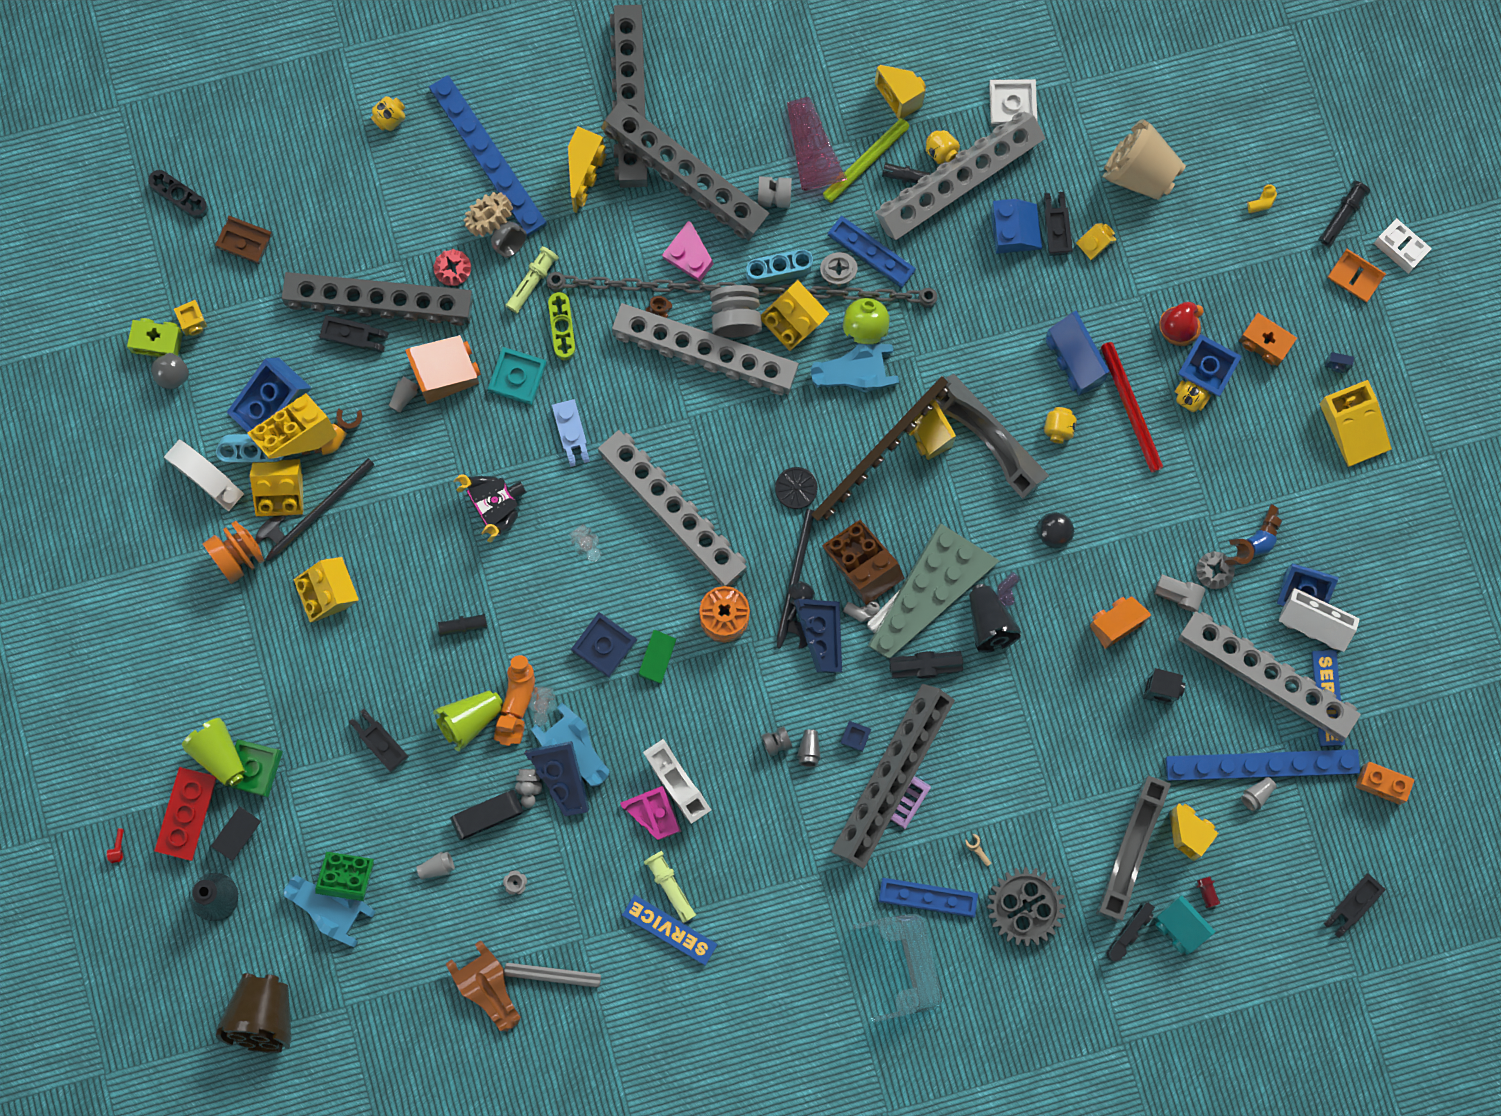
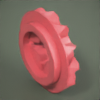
M455 249L443 251L442 254L436 257L433 266L437 279L449 286L463 283L471 272L469 258L462 251L460 252ZM448 260L453 264H459L456 266V275L451 269L446 270L449 267Z

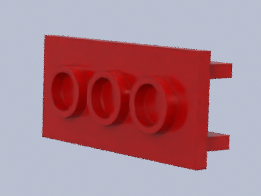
M179 767L154 850L155 852L193 861L217 778L213 775Z

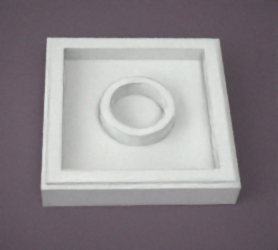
M1036 79L990 80L991 126L1005 125L1019 112L1032 114L1037 120Z

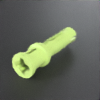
M543 246L540 248L541 252L536 260L529 264V272L508 303L505 304L514 313L518 314L540 279L547 277V271L553 262L559 259L548 248Z
M660 851L645 860L644 864L650 867L655 876L654 881L661 884L682 922L685 923L695 917L696 914L673 877L674 870L668 867L663 858L664 853Z

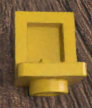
M1095 224L1076 244L1090 260H1093L1109 244H1113L1116 241V238L1113 236L1115 233L1107 224Z
M196 300L174 309L181 329L186 336L197 335L204 328L208 327Z

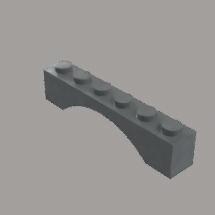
M954 373L946 377L952 384L948 387L950 389L949 393L942 400L939 398L936 400L941 411L964 424L988 446L998 460L1005 474L1006 481L1022 498L1034 492L1049 477L1046 471Z
M1149 775L1144 778L1097 909V915L1118 923L1123 921L1140 864L1171 785L1170 783Z

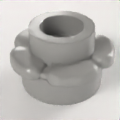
M511 871L509 875L504 877L503 885L509 894H521L526 889L527 878L524 874H520L519 871ZM513 881H517V885H513Z

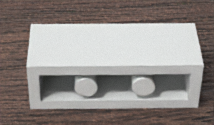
M1294 588L1282 609L1279 622H1282L1288 628L1305 633L1309 638L1317 639L1333 649L1344 652L1357 631L1359 618Z

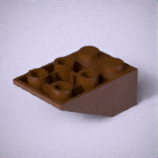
M861 519L822 545L840 573L865 605L905 579L899 563Z

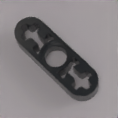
M155 170L150 174L148 182L154 192L192 218L200 219L207 214L208 205L205 199L163 170ZM163 178L165 184L169 186L168 189L162 184L157 185L155 180ZM176 189H182L185 192L184 197L180 200L172 198V193ZM189 198L196 205L200 203L202 209L194 211L192 205L188 203Z

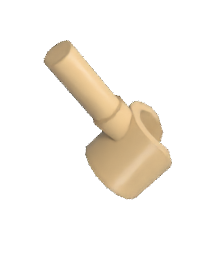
M973 834L977 844L972 846L966 840V847L971 851H975L984 864L989 866L991 862L980 847V838Z

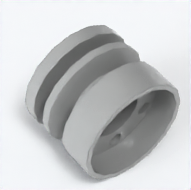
M733 285L717 288L710 293V300L713 302L711 309L717 313L712 316L714 335L736 338L754 335L762 330L761 314L755 310L760 306L758 288L747 285Z

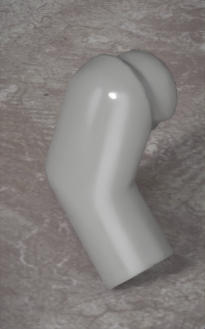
M873 601L869 605L860 608L848 602L843 612L860 622L872 619L879 612L880 607L878 603Z

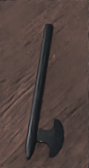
M369 458L366 459L286 536L279 528L286 516L278 515L267 520L259 528L255 538L257 544L266 538H270L276 543L265 558L266 561H270L282 553L375 464Z
M806 509L788 588L800 580L814 519L811 515L814 510ZM788 589L777 633V648L780 649L782 647L787 632H790L799 637L798 649H802L808 644L801 622L787 620L793 608L789 604L791 595Z

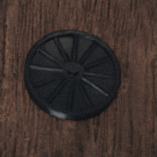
M792 467L784 470L777 478L775 485L778 500L784 506L791 509H802L809 506L816 498L818 490L814 475L801 467Z

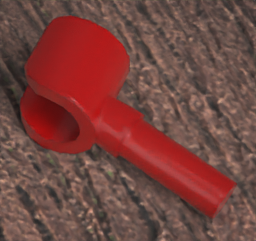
M118 828L115 849L107 850V859L110 863L120 862L123 859L121 843L124 829Z

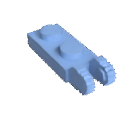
M575 399L552 405L562 445L567 453L570 467L576 466L575 457L571 449L578 447L581 448V456L584 463L590 462Z

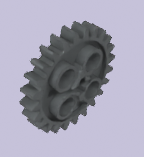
M1024 867L1022 874H1020L1019 870L1015 868L1014 876L1006 872V881L998 878L997 882L1000 887H991L992 891L996 894L988 895L987 897L993 901V904L986 906L987 909L993 910L988 919L996 920L992 928L999 926L1001 929L998 935L1006 933L1007 942L1013 937L1015 938L1016 946L1019 945L1021 940H1024L1025 947L1029 946L1030 940L1036 946L1039 945V937L1046 942L1048 941L1046 933L1052 936L1056 934L1052 928L1053 926L1057 928L1062 926L1057 919L1065 918V915L1059 912V910L1066 908V905L1059 904V901L1065 896L1057 895L1056 892L1061 887L1052 886L1054 878L1048 881L1045 880L1046 872L1038 876L1037 868H1035L1029 874L1028 868ZM1026 884H1032L1036 887L1035 896L1031 897L1025 894L1024 887ZM1041 895L1045 896V899L1029 908L1030 913L1024 910L1011 919L1007 917L1008 914L1023 906L1022 901L1027 904ZM1011 896L1015 899L1016 905L1013 909H1008L1004 906V897ZM1039 905H1045L1048 908V917L1042 918L1037 914V907ZM1024 917L1028 921V928L1026 930H1020L1016 926L1017 918Z

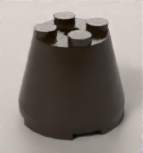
M249 973L242 974L218 1024L216 1038L227 1045H233V1042H236L237 1045L247 1047L248 1051L281 1053L283 1047L289 1049L292 1038L288 985L279 982V977L267 974L264 978H260Z

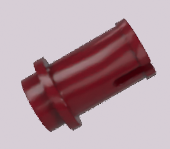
M1211 876L1197 880L1198 885L1196 886L1201 891L1206 908L1221 904L1213 885L1215 881L1211 879Z

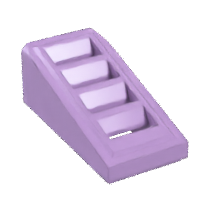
M916 776L913 777L910 784L923 791L919 794L908 786L906 792L917 798V801L914 802L903 796L901 801L911 806V811L899 804L897 810L906 814V819L896 813L891 818L893 822L906 829L931 788L929 784Z

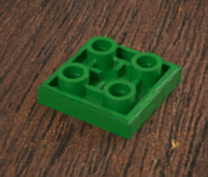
M326 851L315 887V894L364 901L374 867V859Z

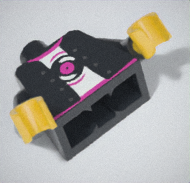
M459 475L453 481L462 484V486L456 489L457 492H463L468 488L466 490L467 495L485 525L481 534H491L487 540L488 542H492L496 536L511 530L520 510L515 499L527 493L521 481L510 487L506 485L503 478L495 476L467 477L466 475Z

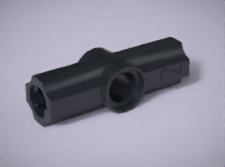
M925 651L915 653L914 656L889 658L891 679L909 677L926 679L937 677L938 674L963 672L961 651L943 653Z

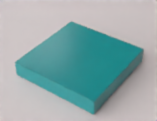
M502 347L488 392L533 406L547 360Z

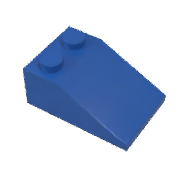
M279 357L266 358L227 413L249 432L276 412L294 402L297 398L305 393L308 394L311 387Z

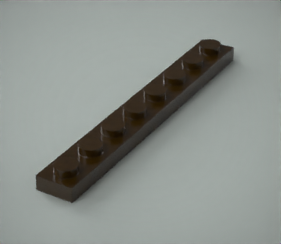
M941 376L811 515L817 521H823L824 519L828 521L836 512L834 508L840 502L842 504L845 503L852 496L850 491L856 485L861 486L868 479L867 473L872 468L877 469L884 462L883 456L889 450L893 452L900 445L901 441L899 439L905 433L908 435L918 425L916 421L921 415L926 417L933 410L932 404L937 398L942 400L949 393L950 389L948 387L952 383L946 377Z

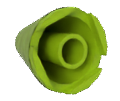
M486 691L439 707L433 711V714L439 715L436 723L449 743L454 741L457 744L454 749L461 751L501 712L503 702L496 692Z
M215 718L202 724L204 729L199 732L194 730L182 742L184 751L225 786L231 785L233 787L244 779L243 774L245 770L225 722L221 718Z

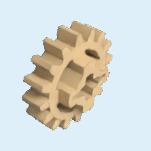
M493 192L491 196L485 194L482 200H476L477 204L470 205L471 211L465 213L467 217L464 219V222L470 233H473L475 236L480 234L484 237L486 232L491 235L495 228L499 230L501 224L507 223L506 218L512 215L510 213L513 209L512 203L501 192L498 194Z

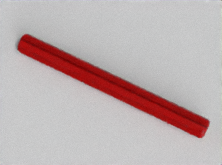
M1113 342L1104 343L1101 346V351L1151 472L1159 471L1163 468V464Z

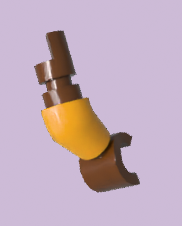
M339 408L336 416L338 422L336 425L332 424L338 436L319 449L310 451H315V454L322 453L323 455L337 451L347 435L345 431L347 429H355L361 424L363 416L361 409L356 412L357 418L353 423H346L342 419L343 411ZM310 451L301 452L302 455L311 454Z

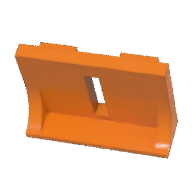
M1346 249L1327 278L1367 303L1386 273ZM1360 267L1363 271L1352 286L1349 282Z

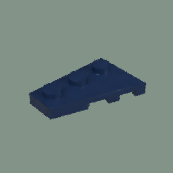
M809 599L794 600L816 672L841 673L840 602Z
M572 741L529 749L524 752L528 760H531L537 769L536 772L540 779L542 778L550 790L549 793L564 816L589 811Z

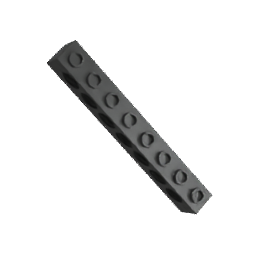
M642 4L614 5V14H610V27H615V35H611V49H615L616 57H611L612 71H616V78L612 79V93L617 92V100H612L613 109L622 100L646 119ZM624 28H630L632 32L629 34H624L621 32V30ZM627 49L633 51V53L628 56L622 54V52ZM626 71L634 73L631 77H624L622 75ZM626 93H632L634 94V97L631 99H625L623 95ZM623 127L625 132L633 133L630 127ZM641 141L642 144L646 147V141ZM620 142L614 144V158H619V166H614L615 180H619L620 188L648 187L647 166L642 163L641 158L634 153L627 152ZM633 158L636 160V163L627 165L625 161Z
M622 100L619 101L604 120L601 129L604 130L607 137L620 142L627 152L637 155L645 166L654 168L665 181L675 184L682 194L696 200L699 207L712 212L720 223L729 225L740 238H746L749 241L769 215V212ZM623 127H630L633 133L625 132ZM641 141H648L652 147H645ZM660 155L668 156L670 161H663ZM679 169H685L689 175L683 176L680 174ZM697 183L705 184L707 190L700 189ZM716 197L723 198L726 204L718 203ZM734 211H740L744 218H738Z
M285 272L282 300L285 306L293 310H301L302 307L311 308L315 312H324L326 309L334 310L337 314L357 312L358 315L364 317L377 314L386 319H394V316L404 317L408 321H417L418 319H427L430 323L449 321L452 325L462 326L464 323L470 324L473 294L472 290ZM308 289L314 290L310 297L302 296L304 291ZM329 292L337 293L334 299H326V295ZM353 294L360 295L359 300L355 302L349 301V297ZM376 296L384 298L379 304L372 303L373 298ZM400 298L407 300L403 306L395 305V302ZM422 301L430 302V305L425 309L418 307ZM445 303L453 304V308L449 311L441 309Z
M925 684L921 685L831 852L847 863L865 868L955 700L941 689Z

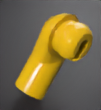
M1266 185L1259 200L1247 202L1249 213L1268 210L1272 207L1277 197L1275 186Z

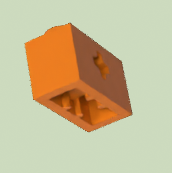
M1257 313L1239 341L1243 343L1242 346L1250 352L1255 351L1260 354L1266 363L1279 366L1297 337L1260 313ZM1266 338L1270 340L1268 344L1264 343Z
M1369 761L1362 766L1355 787L1401 805L1407 802L1415 779Z

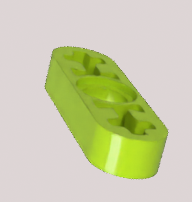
M557 292L552 294L548 301L554 351L559 359L569 360L576 352L570 303L567 295ZM557 299H561L562 303H566L562 305L563 315H558L557 306L553 305L556 304ZM566 321L569 327L566 331L559 332L555 328L556 323ZM566 337L567 347H571V349H568V353L563 354V351L558 349L562 348L561 338Z

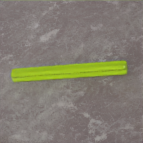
M900 118L823 192V197L829 203H832L909 129L908 122Z

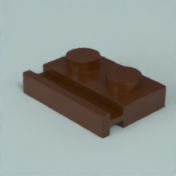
M228 216L226 225L224 224L215 244L216 248L260 264L270 237L272 238V232Z

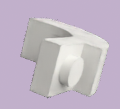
M178 440L164 456L178 471L200 486L227 511H230L244 495L221 471L181 440Z
M663 739L643 752L657 777L691 824L711 811L704 797L686 775Z

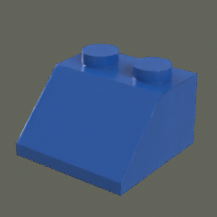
M1019 199L993 201L991 217L996 254L1042 250L1037 204Z
M1200 334L1178 375L1220 397L1242 356Z

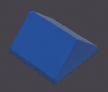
M1292 563L1285 571L1277 604L1284 606L1294 588L1329 604L1338 582V577Z

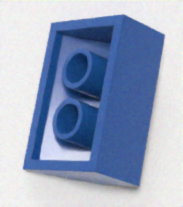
M1074 311L1049 328L1045 340L1049 349L1055 351L1058 357L1056 361L1062 371H1066L1069 377L1067 382L1071 390H1076L1078 396L1104 384L1109 370L1078 312Z

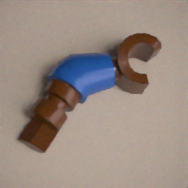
M1270 505L1263 521L1264 525L1261 526L1260 530L1256 531L1254 536L1248 539L1229 540L1230 545L1236 546L1237 556L1228 557L1225 560L1226 564H1247L1251 562L1253 556L1269 553L1273 549L1277 541L1276 530L1280 528L1282 520L1277 517L1279 509L1276 506Z

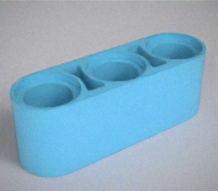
M796 250L753 259L747 265L746 278L750 284H768L806 276L812 270L813 257L807 250ZM804 259L808 262V265L801 267L796 262ZM776 264H782L785 266V269L783 271H776L773 267ZM758 268L763 273L760 276H754L751 274V271Z
M248 434L225 435L216 448V455L223 462H277L284 457L269 459ZM229 445L234 449V451L227 452L223 448V446ZM247 445H254L258 451H250Z

